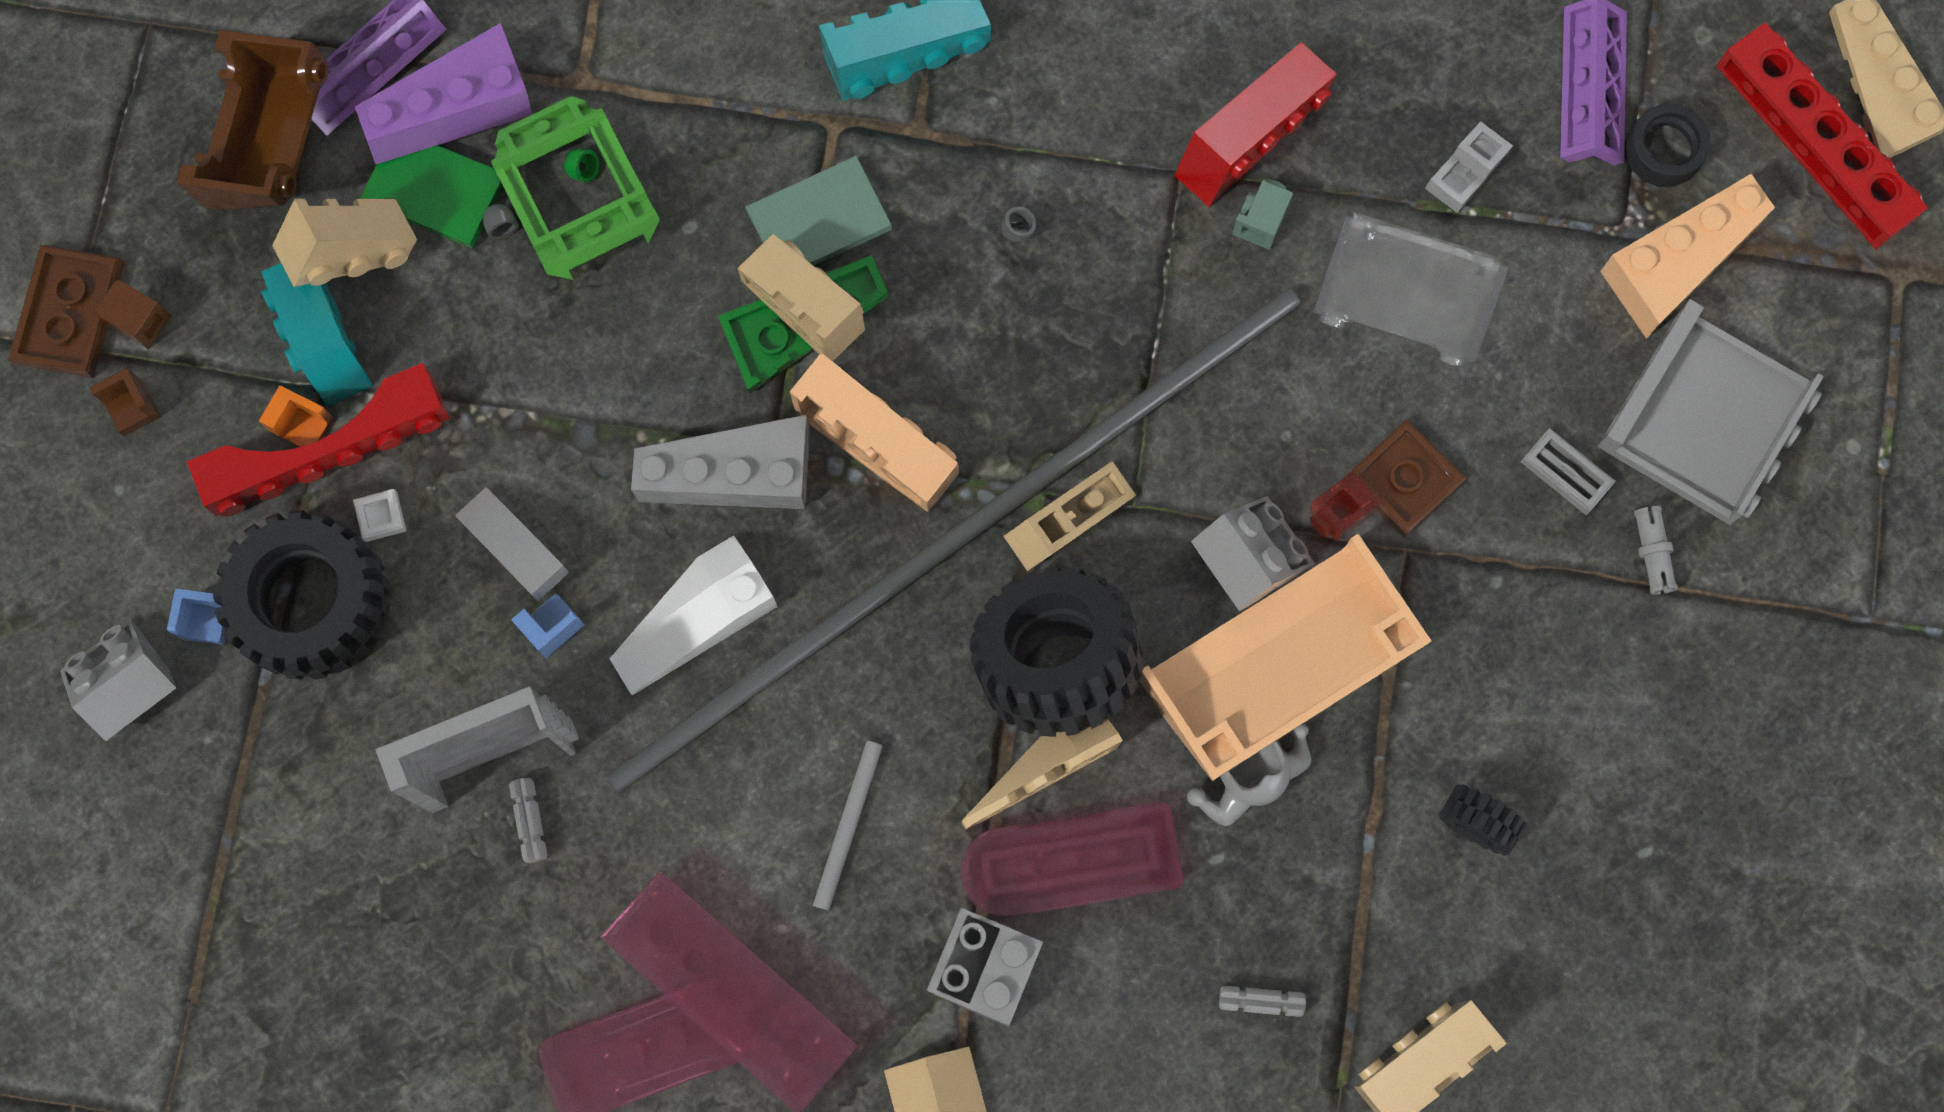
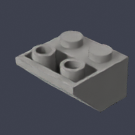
M1268 496L1224 513L1191 541L1239 611L1260 602L1316 565L1308 554V549L1304 542L1295 536L1284 520V515L1280 508L1272 503Z
M131 619L121 626L115 625L109 628L101 636L97 644L86 652L81 651L73 655L66 662L64 668L60 670L71 707L105 741L176 689L170 670Z
M961 908L927 991L1009 1027L1043 942Z

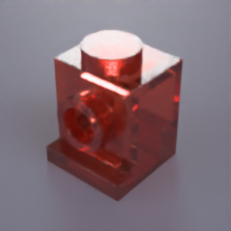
M1352 471L1313 501L1310 510L1314 515L1310 517V521L1321 536L1327 537L1330 534L1337 541L1366 518L1373 515L1380 502L1357 474ZM1342 507L1346 511V517L1339 519L1332 511V508Z

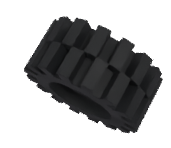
M1463 784L1455 786L1439 814V818L1448 827L1455 829V832L1459 835H1464L1472 843L1476 842L1480 847L1486 850L1489 848L1493 853H1500L1503 856L1510 855L1527 825L1522 816L1517 815V812L1512 808L1505 807L1503 802L1492 799V796L1486 793L1482 794L1478 789L1473 787L1470 789L1467 785Z

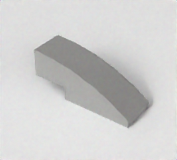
M487 487L455 515L537 601L545 596L569 573L564 565Z

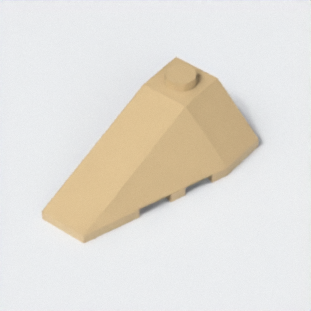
M1107 716L1102 718L1103 724L1091 729L1090 725L1080 728L1079 734L1067 736L1065 732H1057L1056 737L1040 736L962 820L961 824L965 831L1116 750L1123 740Z

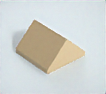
M970 1047L925 1057L884 1070L895 1112H987Z

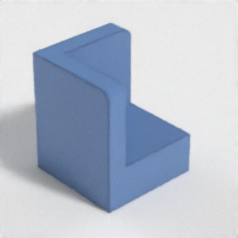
M175 588L167 631L183 640L225 645L226 637L224 632L226 628L218 623L215 610L221 607V604L213 599V593Z
M557 594L548 599L531 615L523 609L511 619L546 659L585 625Z

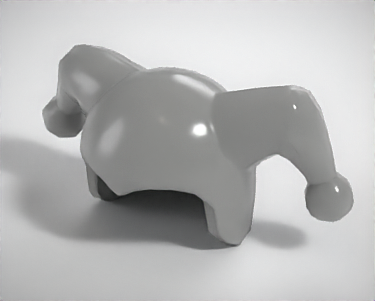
M1303 723L1290 732L1294 737L1291 752H1285L1279 741L1276 740L1221 775L1220 777L1225 785V792L1219 802L1206 798V794L1202 789L1193 788L1187 794L1188 803L1192 806H1199L1217 824L1229 826L1238 820L1251 805L1261 806L1274 802L1285 792L1289 781L1304 772L1311 764V755L1306 741L1309 731L1308 726Z

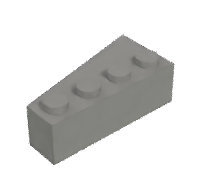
M807 415L635 448L631 491L638 502L805 509L810 426Z

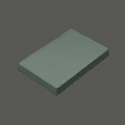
M857 156L745 207L762 244L772 234L776 235L783 242L790 240L803 253L804 259L813 266L892 230V225Z

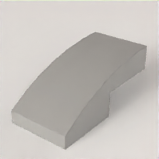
M1480 121L1458 145L1449 160L1430 179L1425 189L1458 213L1501 163L1513 145Z

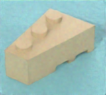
M294 199L272 245L294 287L306 284L319 286L330 281L332 278L346 275L358 277L376 268L385 267L393 269L399 267L407 261L417 238L396 199H356L353 202L354 206H340L336 199H325L322 202L324 206H309L305 199Z
M772 234L738 267L741 281L819 355L823 353L831 361H834L865 331L862 315L864 311L861 308V303L834 283L823 270L814 267L804 259L803 253L790 240L783 242L776 235Z
M1472 1000L1455 1003L1453 1006H1450L1446 1001L1426 1017L1430 1025L1419 1034H1416L1411 1029L1392 1045L1397 1052L1385 1062H1382L1377 1057L1358 1073L1362 1081L1355 1085L1354 1088L1374 1112H1419L1439 1097V1093L1459 1076L1463 1078L1474 1069L1472 1066L1492 1049L1497 1052L1507 1043Z

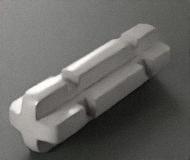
M530 778L516 779L510 782L509 788L511 799L516 801V804L513 805L518 837L523 840V844L520 845L522 858L526 863L540 862L547 859L548 854L546 844L541 840V836L544 833L538 802L533 800V797L536 796L534 781Z
M1223 986L1219 992V1008L1229 1011H1238V1008H1243V1012L1280 1015V1012H1285V1016L1301 1017L1306 1011V995L1302 992L1288 991L1286 994H1282L1281 990L1248 987L1243 991L1237 986Z

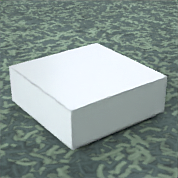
M395 489L353 500L361 537L366 542L406 532L398 492Z

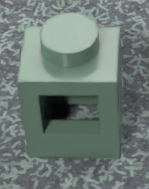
M1262 180L1257 194L1249 191L1242 210L1236 219L1232 235L1270 250L1289 208L1293 192L1286 190V187L1276 180Z

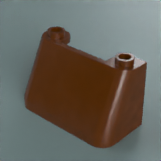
M220 30L215 50L218 53L225 54L227 70L220 69L218 77L227 87L208 154L196 153L195 161L198 163L196 166L182 164L176 183L202 206L209 209L235 210L282 206L286 204L289 198L294 196L296 191V174L320 86L327 78V62L317 47L309 41Z

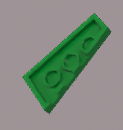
M872 255L826 273L834 283L861 303L864 313L888 297L886 287ZM761 299L718 316L749 394L813 350Z

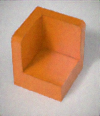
M279 385L259 422L272 434L301 447L323 439L334 418L324 407Z

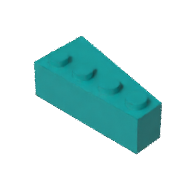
M920 0L919 6L915 7L901 2L890 5L888 11L883 16L869 19L867 12L851 16V24L835 28L833 22L819 25L824 60L843 101L850 98H864L870 95L877 87L887 83L898 84L904 82L914 72L924 68H939L946 64L949 58L962 53H976L982 50L987 43L991 42V24L980 0Z

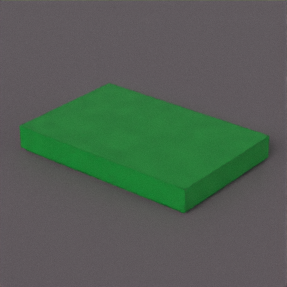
M436 145L377 164L359 199H396L408 223L473 249L484 227V213L488 207L496 203L503 185L494 168Z

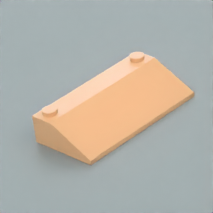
M1356 534L1341 551L1155 668L1150 669L1149 666L1143 668L1139 681L1161 715L1210 779L1214 781L1431 642V639L1360 535Z

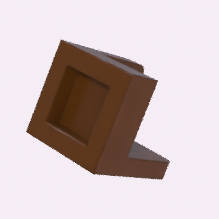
M116 280L93 312L109 327L147 349L150 348L172 316L158 302L120 280Z
M128 368L90 387L93 396L105 405L117 431L122 436H126L161 418L145 383Z

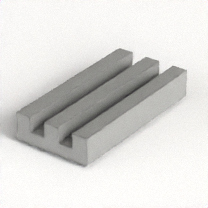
M1551 428L1544 433L1521 460L1523 465L1585 515L1594 508L1616 482ZM1547 443L1597 482L1600 487L1598 489L1593 487L1577 474L1574 469L1546 449L1545 445ZM1538 455L1541 459H1543L1546 463H1548L1551 467L1558 471L1562 476H1564L1567 480H1569L1572 484L1579 488L1583 493L1590 497V499L1588 500L1585 496H1583L1580 492H1578L1575 488L1568 484L1564 479H1562L1559 475H1557L1554 471L1547 467L1543 462L1536 458V456Z

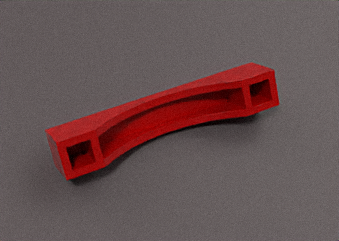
M421 363L385 378L373 398L356 417L338 431L317 442L295 449L272 452L244 450L225 445L186 462L203 506L215 516L227 517L243 511L246 504L257 499L269 500L284 493V488L298 482L310 483L316 481L324 475V471L338 465L340 467L354 465L363 459L364 454L376 449L381 451L392 449L402 443V438L414 433H430L441 426V422L450 419V416L432 373L424 363Z

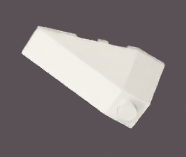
M733 535L697 557L609 659L630 694L634 695L778 606L755 566Z

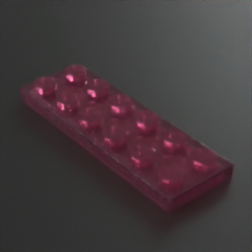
M661 871L658 872L600 936L604 942L794 1112H803L858 1048L857 1044Z

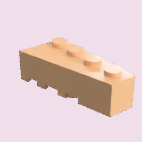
M1752 174L1614 253L1600 272L1647 339L1760 226L1775 207Z
M820 353L790 391L797 416L807 415L810 426L927 512L932 509L959 474L958 463L955 461L957 456L953 451L940 442L936 444L931 442L923 435V431L919 426L908 418L900 417L885 401L868 391L823 353Z

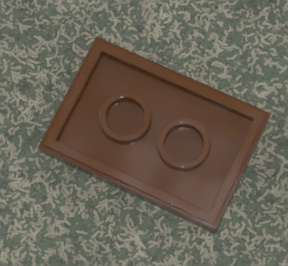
M40 244L8 361L14 365L93 378L108 326L93 312L116 280H120L124 262L117 257Z

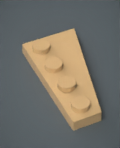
M1844 0L1834 5L1829 14L1843 59L1849 62L1853 75L1850 81L1854 94H1859L1865 113L1862 119L1866 132H1871L1877 150L1891 158L1943 133L1944 108L1877 0Z

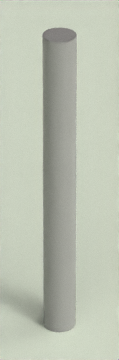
M866 741L813 902V907L825 911L830 910L883 747L878 743Z

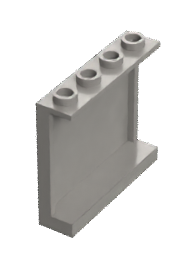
M1689 299L1676 315L1597 447L1731 525L1741 516L1748 518L1761 499V496L1756 494L1757 489L1762 481L1769 483L1779 469L1781 461L1777 460L1776 457L1782 447L1788 449L1799 435L1802 427L1796 423L1804 412L1808 415L1820 399L1822 393L1816 389L1824 376L1818 373L1809 381L1699 317L1704 307Z
M529 686L375 750L390 791L434 813L449 807L440 781L545 738L551 739L566 753L573 756L577 754L573 742L579 740L570 716L566 717L562 709L558 710L554 702L550 703L546 694L541 696Z

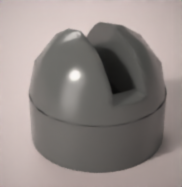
M500 203L493 204L486 209L483 216V225L489 238L502 239L510 236L519 228L518 220L508 206Z
M1019 206L1013 207L1002 218L1001 231L1006 240L1012 243H1021L1027 240L1034 232L1036 219L1028 209ZM1021 225H1024L1025 229L1022 230H1014V228H1017Z

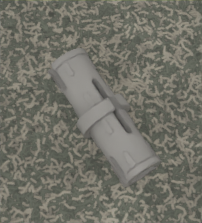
M1652 506L1651 511H1648V507L1634 511L1642 545L1638 552L1640 558L1645 559L1651 595H1659L1662 590H1664V594L1678 590L1670 554L1674 551L1672 542H1667L1661 506Z

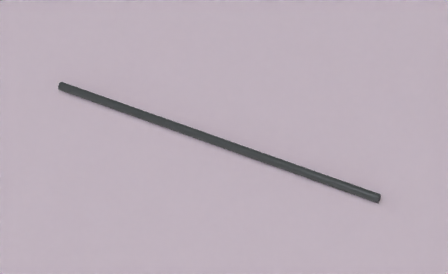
M1290 288L1283 291L607 775L610 782L620 793L1301 304L1296 293Z

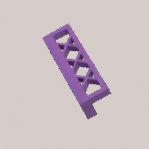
M424 0L391 1L326 59L328 74L324 83H321L311 119L323 134L329 135L356 111V105L374 95L447 30Z
M1582 0L1564 7L1560 158L1570 163L1596 156L1612 165L1624 163L1627 11L1607 0ZM1607 17L1612 20V31H1610L1607 25ZM1607 56H1608V59H1609V61H1610V63H1611V71H1610L1609 66H1608V64H1607V62H1606V57H1607ZM1606 94L1610 100V108L1606 102ZM1605 131L1609 138V147L1605 145Z

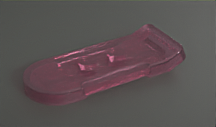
M1165 803L1137 805L1088 815L992 829L978 836L969 845L961 864L962 884L970 900L984 912L1001 917L1168 892L1180 888L1183 884L1172 812L1169 805Z
M707 979L570 1031L546 1038L538 1045V1053L557 1112H611L630 1103L741 1062L754 1050L759 1041L762 1031V1014L755 997L742 985L728 979Z

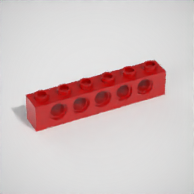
M1764 22L1727 49L1716 67L1875 250L1911 225L1928 209L1927 205L1923 202L1920 192L1914 186L1907 184L1898 174L1892 160L1887 155L1880 153L1869 141L1864 128L1848 117L1841 109L1839 100L1832 93L1826 92L1814 78L1811 68L1806 63L1799 61L1790 51L1784 37L1780 33L1773 31ZM1763 68L1773 70L1777 77L1768 75ZM1790 98L1799 100L1804 108L1795 106ZM1817 128L1825 130L1829 134L1830 139L1821 136ZM1844 159L1852 161L1856 165L1857 170L1848 167ZM1871 190L1878 191L1883 196L1884 201L1876 199Z

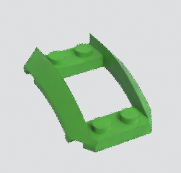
M570 96L498 131L495 142L497 153L495 159L491 160V163L548 275L573 280L569 272L570 269L642 234L649 244L660 219L602 108L593 109L587 106L586 101ZM591 133L623 197L549 232L517 168Z

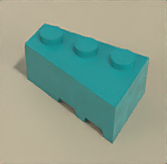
M282 263L262 271L261 273L267 288L262 290L261 293L272 313L277 312L278 318L273 320V324L278 335L284 343L288 341L290 348L284 350L288 362L295 373L301 370L304 372L327 407L372 387L373 384L369 375L355 357V353H358L352 339L348 340L341 322L343 318L327 284L324 283L319 286L306 284L294 287Z

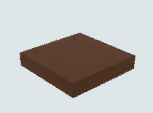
M1406 419L1346 475L1345 479L1405 538L1466 480V477Z

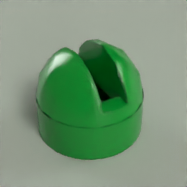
M577 148L566 154L567 158L566 162L563 163V168L571 179L585 183L594 180L599 171V158L594 151ZM579 163L584 164L582 170L579 169Z

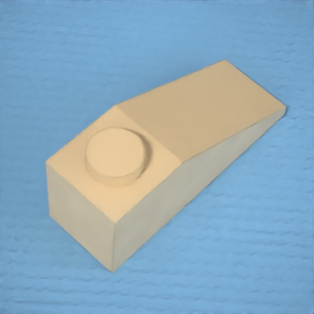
M1112 461L1003 537L1028 571L1131 500L1136 494Z

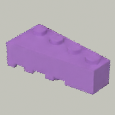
M501 23L355 106L375 164L532 115L525 85Z

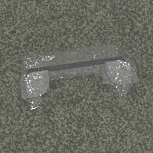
M1346 211L1313 312L1321 315L1320 322L1333 327L1343 328L1345 322L1354 323L1355 321L1433 346L1435 350L1441 352L1439 356L1441 361L1463 367L1465 361L1475 364L1509 267L1506 261L1493 255L1367 215Z

